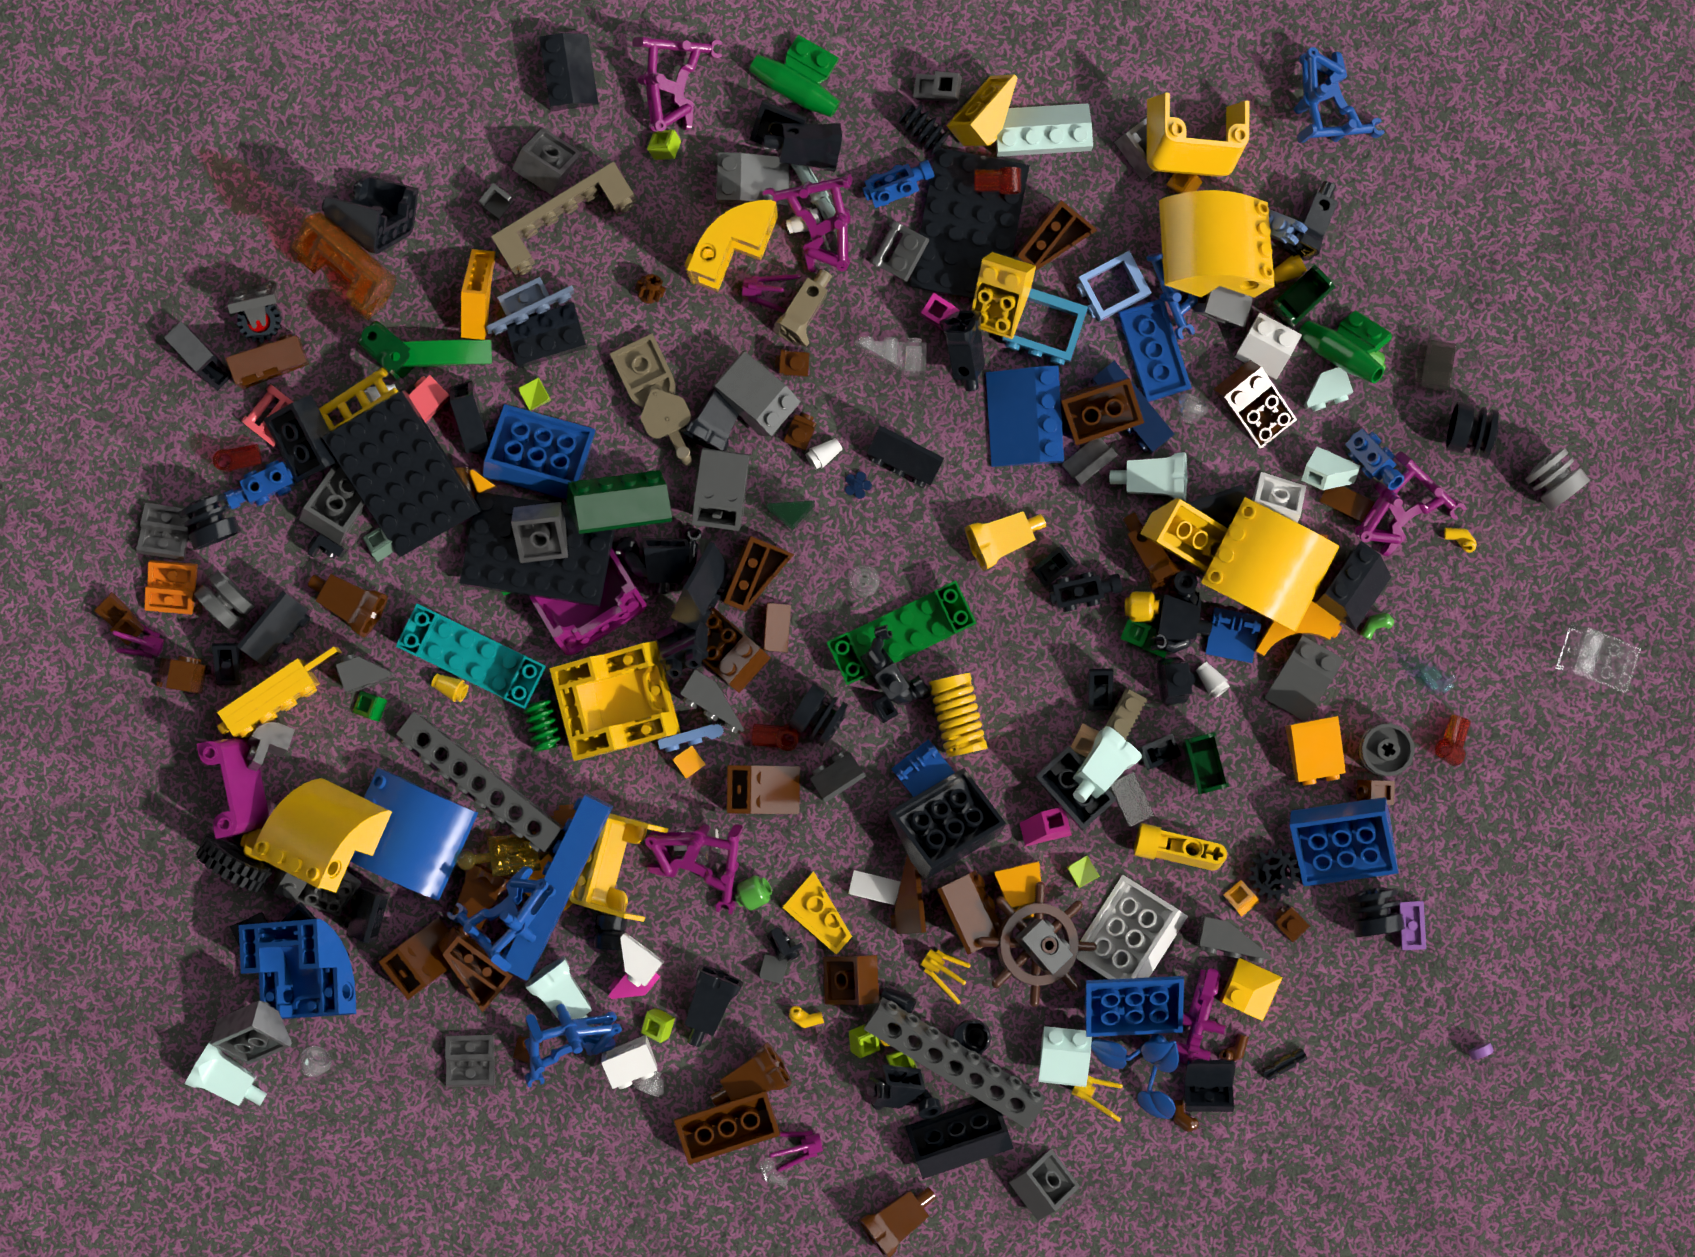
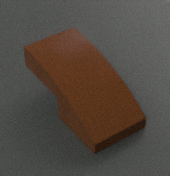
M1344 486L1326 489L1320 499L1321 504L1337 510L1360 523L1363 522L1375 504L1372 500Z
M113 592L94 610L112 626L111 632L115 630L138 637L144 630L135 615ZM118 637L127 646L132 642L121 637Z

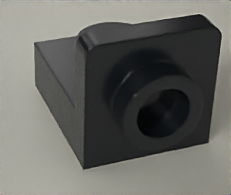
M319 534L318 537L314 536L307 547L310 549L308 555L311 557H315L321 547H324L322 552L333 559L336 556L343 558L347 552V549L322 534Z
M780 927L771 930L767 935L779 961L783 959L791 961L799 957V952L804 948L803 943L790 948L789 938L785 932L781 931Z

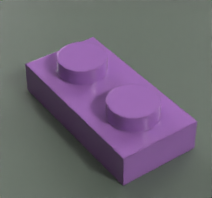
M1424 901L1400 902L1398 905L1399 913L1403 914L1405 929L1400 930L1401 950L1426 949Z

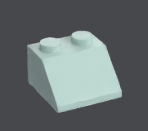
M1044 1026L1041 1039L1038 1082L1086 1087L1092 1037H1086V1031Z

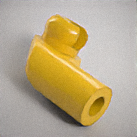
M1444 529V539L1457 540L1462 549L1467 553H1471L1476 549V540L1467 529Z
M793 1006L789 1011L790 1019L802 1028L824 1023L821 1012L809 1015L800 1006Z

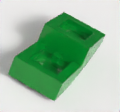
M1130 618L1128 619L1121 635V640L1164 659L1167 655V652L1160 649L1151 650V646L1156 645L1154 639H1150L1151 636L1156 634L1155 628L1146 623L1133 622Z

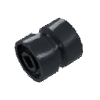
M596 914L595 928L598 929V933L594 935L593 948L622 951L620 937L622 932L626 930L627 919L615 915Z

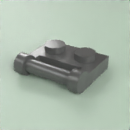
M891 220L887 235L876 255H872L869 262L907 282L929 239ZM898 232H900L903 236L887 263L883 260Z

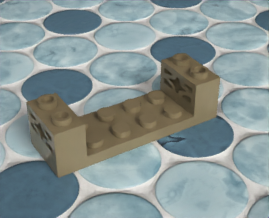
M614 161L491 236L515 275L519 273L521 276L527 274L533 269L532 265L535 264L521 239L523 237L526 239L533 237L538 233L537 229L544 224L546 227L551 226L559 220L558 216L562 213L570 214L579 208L577 204L585 199L587 202L599 196L598 191H603L616 213L621 211L623 214L634 207L633 203L636 202L634 193Z

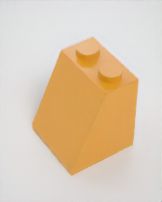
M1338 716L1285 726L1296 782H1302L1303 786L1317 783V778L1326 777V781L1340 779V774L1346 773Z

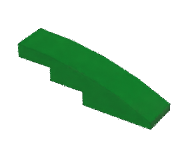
M491 340L403 342L411 350L409 351V359L402 367L492 364ZM398 352L392 354L393 361L400 359Z

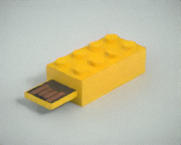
M332 647L308 664L305 660L297 658L217 712L223 720L217 726L219 732L222 734L231 732L233 736L247 738L253 734L258 725L275 720L278 717L276 713L280 710L288 711L296 706L298 698L304 696L307 698L317 691L316 686L320 682L313 672L342 653L338 647Z

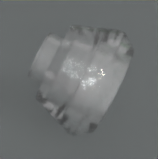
M1185 393L1178 398L1177 412L1180 415L1179 418L1186 423L1198 422L1209 411L1207 403L1195 395Z
M859 565L850 571L847 583L850 591L856 596L869 597L877 591L880 578L873 567Z
M307 1047L303 1049L300 1055L301 1069L309 1077H319L331 1068L332 1059L329 1053L321 1047Z
M655 1071V1075L648 1079L641 1080V1078L633 1080L634 1088L660 1097L664 1093V1079L660 1078L662 1073Z

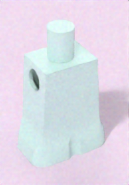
M1185 452L1175 453L1167 458L1128 460L1127 470H1110V484H1127L1128 493L1170 496L1174 499L1179 498L1186 501L1188 476Z
M1105 726L1097 734L1091 752L1073 777L1080 784L1073 793L1074 798L1081 803H1084L1090 795L1098 798L1106 792L1124 770L1131 768L1142 758L1141 753L1113 728Z
M565 956L546 965L525 984L526 989L532 995L539 997L557 1018L556 1006L559 1004L565 1005L572 1019L588 1017L586 1014L592 1011L590 1003L569 972V964Z
M210 1041L194 1065L185 1084L193 1088L206 1089L238 1106L242 1103L244 1097L260 1106L267 1093L252 1085L257 1076L226 1056L220 1049L210 1045Z

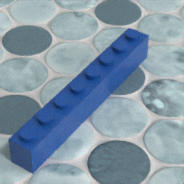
M588 793L583 798L579 796L573 808L576 810L573 819L569 818L563 828L566 834L562 841H557L552 853L556 855L552 863L547 862L542 872L545 875L544 879L556 889V893L553 897L548 898L528 926L536 935V940L531 943L516 935L513 938L514 942L511 948L506 947L502 957L511 964L508 972L526 981L531 978L613 805Z

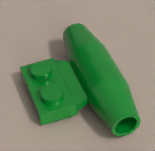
M799 34L786 53V64L758 54L749 68V71L769 88L808 110L832 118L840 104V100L820 85V83L828 79L837 65L839 57Z
M1353 311L1339 323L1337 332L1312 321H1307L1301 327L1299 332L1302 335L1301 338L1320 356L1348 374L1373 384L1377 383L1383 376L1384 367L1369 353H1376L1392 339V333L1358 311Z

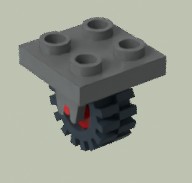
M263 283L258 285L257 289L249 291L248 288H241L235 290L234 294L230 296L227 304L229 313L239 312L237 326L240 327L239 331L241 334H245V338H251L253 342H256V340L264 342L266 339H272V336L277 334L282 318L280 316V309H277L276 304L280 294L278 284Z

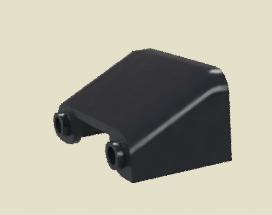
M366 175L354 185L353 194L355 199L348 202L339 199L337 195L330 194L323 200L322 211L327 219L363 249L370 253L379 254L407 238L412 233L415 224L419 188Z

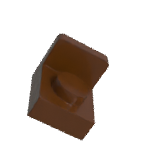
M781 349V354L776 355L775 369H779V374L782 376L808 377L810 353Z
M802 412L800 415L794 414L784 442L806 451L817 425L813 422L814 417Z
M1358 780L1356 788L1357 801L1386 797L1387 805H1394L1395 781Z
M1291 905L1287 908L1282 906L1274 914L1276 919L1272 921L1292 943L1310 927Z

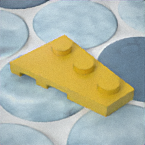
M813 871L782 908L837 955L852 935Z

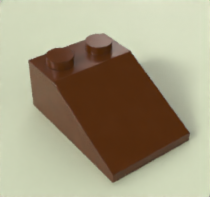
M1130 377L1080 389L1060 396L1076 446L1144 423Z

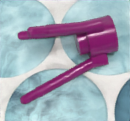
M799 274L775 276L752 275V278L745 277L742 296L748 297L749 302H756L785 313L787 309L758 298V296H762L763 290L783 292L784 290L782 287L764 285V282L799 279L801 276Z
M141 624L144 628L143 631L150 635H145L143 640L115 630L112 632L115 636L140 644V649H143L117 648L116 651L118 653L140 655L151 659L153 656L158 657L160 655L164 639L160 638V633L152 631L143 624Z
M812 1130L805 1132H780L781 1136L778 1137H805V1139H801L802 1145L770 1153L769 1157L773 1158L802 1150L803 1153H807L778 1167L777 1171L779 1172L806 1159L818 1156L817 1153L823 1152L819 1133L813 1134Z

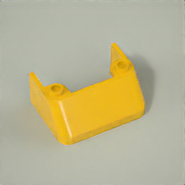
M1163 93L1147 99V163L1152 170L1223 177L1233 172L1249 141V101H1242L1226 107V141L1186 138L1184 122L1179 118L1170 117V93Z
M610 813L569 900L580 906L621 918L644 922L645 917L626 912L628 904L627 895L624 891L615 888L627 842L632 844L642 842L646 836L647 829L668 833V828Z

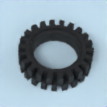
M212 834L205 837L196 853V857L200 859L199 861L205 864L207 868L213 869L212 872L220 874L222 878H227L231 883H237L239 887H245L250 891L260 892L272 873L271 867L266 862L246 857L241 845H236L233 841H227L225 838L216 839L215 835Z

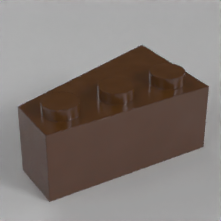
M1062 200L1057 201L1013 258L1035 265V271H1037L1096 232L1097 229Z
M292 334L280 337L277 342H267L257 346L255 349L226 357L235 385L243 390L310 365L300 338Z
M747 536L721 603L746 612L795 554L752 536Z
M178 656V660L161 658L156 686L202 694L207 665H202V660L184 656Z
M454 926L438 944L442 955L483 1013L513 977L512 973L503 971L495 965L476 942Z

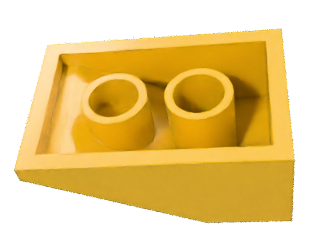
M1015 74L990 76L946 125L963 146H989L996 141L997 134L1003 129L1017 82Z

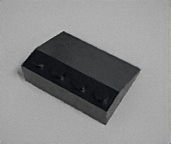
M965 768L888 813L910 861L924 880H927L1000 836L1007 824Z

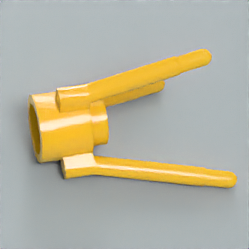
M931 949L921 963V966L925 968L924 972L931 976L956 1004H960V1000L934 972L938 974L941 970L954 980L965 985V980L943 966L945 961L942 959L970 968L971 965L963 960L944 954L940 950L935 952Z
M1088 1075L1086 1087L1074 1086L1072 1095L1087 1101L1117 1122L1121 1121L1120 1117L1092 1099L1096 1087L1092 1085L1094 1083L1121 1089L1123 1087L1122 1084L1096 1079Z

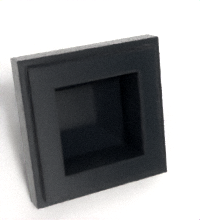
M886 695L871 702L874 715L882 723L899 715Z

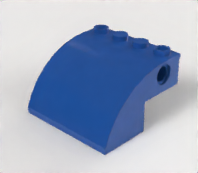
M377 768L364 798L392 811L373 856L355 850L350 862L396 884L439 901L478 812L445 796L426 790L396 774Z
M321 919L239 925L241 974L259 973L260 1001L267 1002L270 1007L278 1010L282 1019L356 1014V993L352 965L341 939L326 922Z

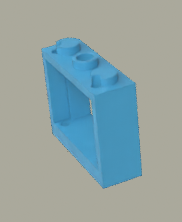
M1031 288L1027 298L1028 301L1077 316L1066 352L1014 335L1013 339L1003 337L1002 342L1006 343L1005 347L1019 351V348L1029 350L1028 354L1037 358H1041L1042 355L1051 357L1050 361L1055 364L1064 365L1065 362L1070 363L1088 307Z

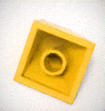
M1238 958L1219 1001L1263 1021L1283 977Z

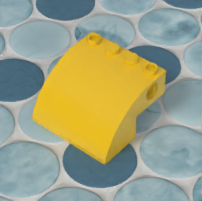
M1219 190L1185 192L1159 200L1164 285L1198 297H1203L1217 287L1222 286L1255 298L1274 287L1268 202L1241 193Z
M772 200L748 202L734 207L719 216L702 235L694 253H689L684 267H686V274H688L687 277L690 278L691 284H697L718 292L734 251L761 261L778 218L776 202Z
M1245 497L1201 583L1296 632L1340 546L1291 519Z
M657 641L641 643L607 654L591 656L549 668L574 761L681 733L664 667L659 662L660 653Z
M314 779L294 789L277 805L265 822L251 854L316 888H323L336 893L354 851L373 856L392 811L326 779Z

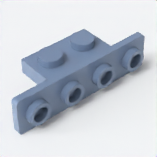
M538 277L497 297L506 317L486 326L488 334L493 332L495 335L507 330V325L511 323L521 324L529 319L528 315L534 312L541 314L549 310V305L557 301L559 304L570 300L572 298L571 295L574 294V289L571 285L549 296L541 278Z

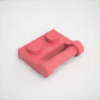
M270 384L266 389L267 393L248 417L245 416L241 422L273 447H276V443L266 423L263 421L258 426L255 422L275 397L280 401L268 416L293 403V401Z

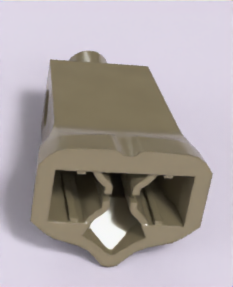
M820 269L814 280L806 279L788 309L775 322L773 327L775 334L795 346H808L809 340L806 329L826 298L828 290L825 287L832 278L830 273Z

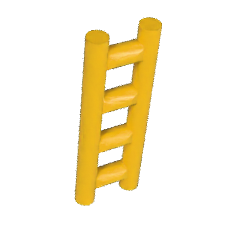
M384 367L378 369L319 408L330 431L398 392L396 388L390 391L387 389L382 378L388 375ZM374 384L381 397L370 403L364 390ZM356 396L362 409L352 415L346 402ZM338 408L344 421L334 426L328 413Z

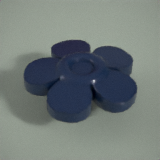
M857 472L856 477L853 474H849L846 477V482L851 485L845 488V492L848 495L855 493L856 498L862 499L866 496L864 490H870L872 483L868 480L865 481L867 475L864 472Z

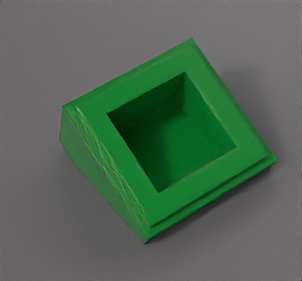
M360 690L352 713L380 722L388 700Z

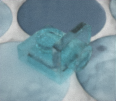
M1425 665L1417 671L1434 694L1440 692L1445 694L1455 686L1452 683L1457 679L1454 674L1442 682L1440 680L1442 676L1434 666L1430 668L1429 665Z

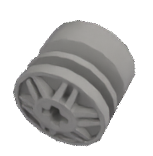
M1565 448L1548 455L1534 466L1531 473L1525 478L1528 484L1537 478L1540 480L1532 488L1534 491L1543 487L1547 489L1540 499L1550 511L1562 504L1590 481L1581 468L1575 469L1572 472L1568 470L1574 462L1573 457L1564 463L1561 461L1569 453Z

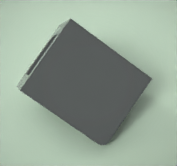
M493 183L481 197L479 203L500 220L514 203V200Z

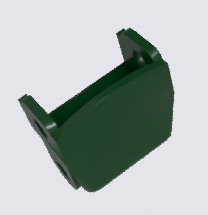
M1314 264L1272 304L1273 313L1285 326L1289 325L1293 328L1335 286L1323 271Z
M373 321L357 339L358 345L397 380L405 378L414 368H401L409 359V351L411 349L379 321ZM395 352L400 354L398 361L392 360V354Z
M1215 732L1183 740V750L1191 782L1197 795L1229 787V784L1226 783L1215 741Z

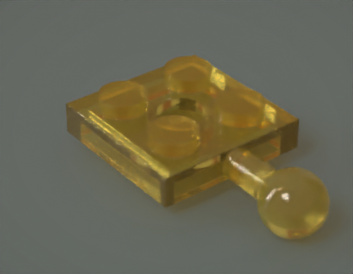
M515 834L488 837L490 853L474 855L470 851H463L457 856V864L463 870H469L475 864L491 862L493 877L516 874L524 866L530 867L533 871L541 870L539 853L529 845L531 841L524 836L520 838ZM515 852H516V853H519V854H517V855H509V854L515 853Z

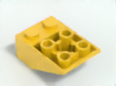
M991 252L982 259L971 309L972 311L981 312V330L1013 339L1032 287L1036 269L1035 265Z

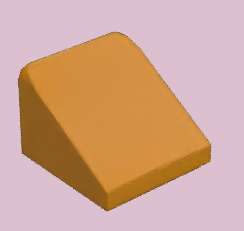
M1174 173L1166 185L1178 194L1197 191L1202 184V180L1198 175Z
M470 470V476L478 493L481 494L497 488L479 473Z
M690 746L672 759L686 779L706 765L693 746Z
M1242 880L1223 894L1241 917L1259 903L1256 895Z

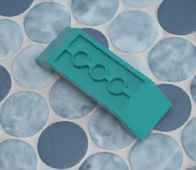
M416 604L396 644V647L526 709L546 668L545 665L419 604Z

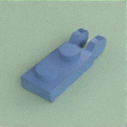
M1269 209L1270 237L1283 243L1288 242L1296 245L1299 240L1293 235L1295 231L1305 233L1308 228L1291 217Z
M718 723L659 739L658 745L660 749L665 748L666 752L680 749L679 744L687 741L689 746L703 742L702 737L705 736L715 739L723 734L724 728Z

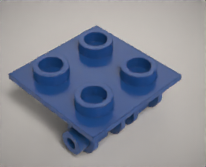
M1214 607L1212 630L1208 637L1205 654L1252 663L1258 632H1260L1261 616Z
M929 739L892 768V771L913 797L955 773Z

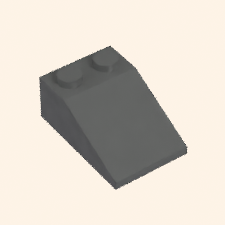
M718 152L717 204L742 205L758 200L773 201V196L771 194L763 195V190L766 188H773L775 191L789 189V164L780 163L779 157ZM787 199L778 200L776 205L788 206L789 204Z
M745 351L740 353L713 385L757 435L772 436L801 402L782 381Z
M338 462L333 465L306 503L299 520L340 545L366 505Z
M1299 636L1264 699L1306 722L1344 659L1305 636Z
M843 751L832 758L834 763L827 768L823 764L812 771L814 776L810 779L825 803L866 777L851 753L846 755Z

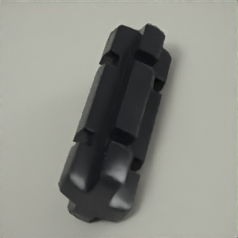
M1299 1048L1292 1055L1288 1054L1274 1062L1272 1066L1269 1065L1263 1068L1262 1073L1266 1080L1270 1081L1277 1074L1281 1075L1295 1067L1296 1063L1300 1064L1306 1061L1307 1055L1302 1048Z

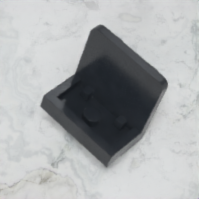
M1195 1059L1187 1062L1184 1083L1185 1112H1234L1233 1082L1236 1068L1235 1061L1226 1059L1209 1061Z

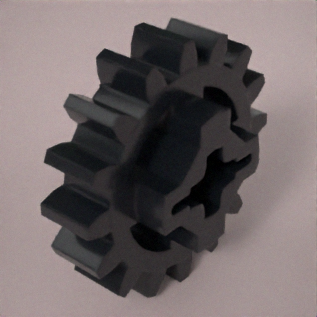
M1268 848L1267 855L1260 851V859H1252L1255 866L1248 867V870L1253 871V875L1249 876L1248 879L1255 881L1251 887L1252 889H1260L1258 891L1259 896L1267 893V899L1270 900L1272 895H1275L1276 899L1280 900L1281 893L1288 897L1290 896L1289 888L1297 889L1293 882L1300 881V878L1295 877V873L1300 872V869L1294 868L1293 865L1296 864L1297 860H1289V852L1283 856L1282 849L1278 848L1276 854H1274L1272 848ZM1270 858H1279L1275 864L1269 865L1264 862ZM1286 866H1288L1290 871L1289 878L1285 876L1284 869ZM1278 868L1277 874L1279 878L1270 880L1271 874L1269 870H1276ZM1259 869L1263 871L1264 875L1262 884L1259 880ZM1274 884L1284 886L1278 890H1269Z

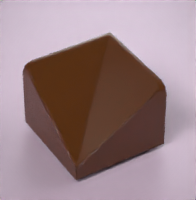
M519 1034L513 1058L530 1063V1056L524 1043L530 1037ZM542 1042L539 1043V1052L541 1049Z

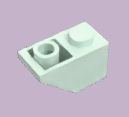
M1338 367L1321 373L1304 404L1305 410L1312 408L1314 412L1326 408L1325 403L1334 400L1335 404L1349 400L1348 395L1353 393V389L1347 372Z
M1316 447L1305 467L1301 481L1322 490L1354 484L1360 465L1337 456L1330 451Z

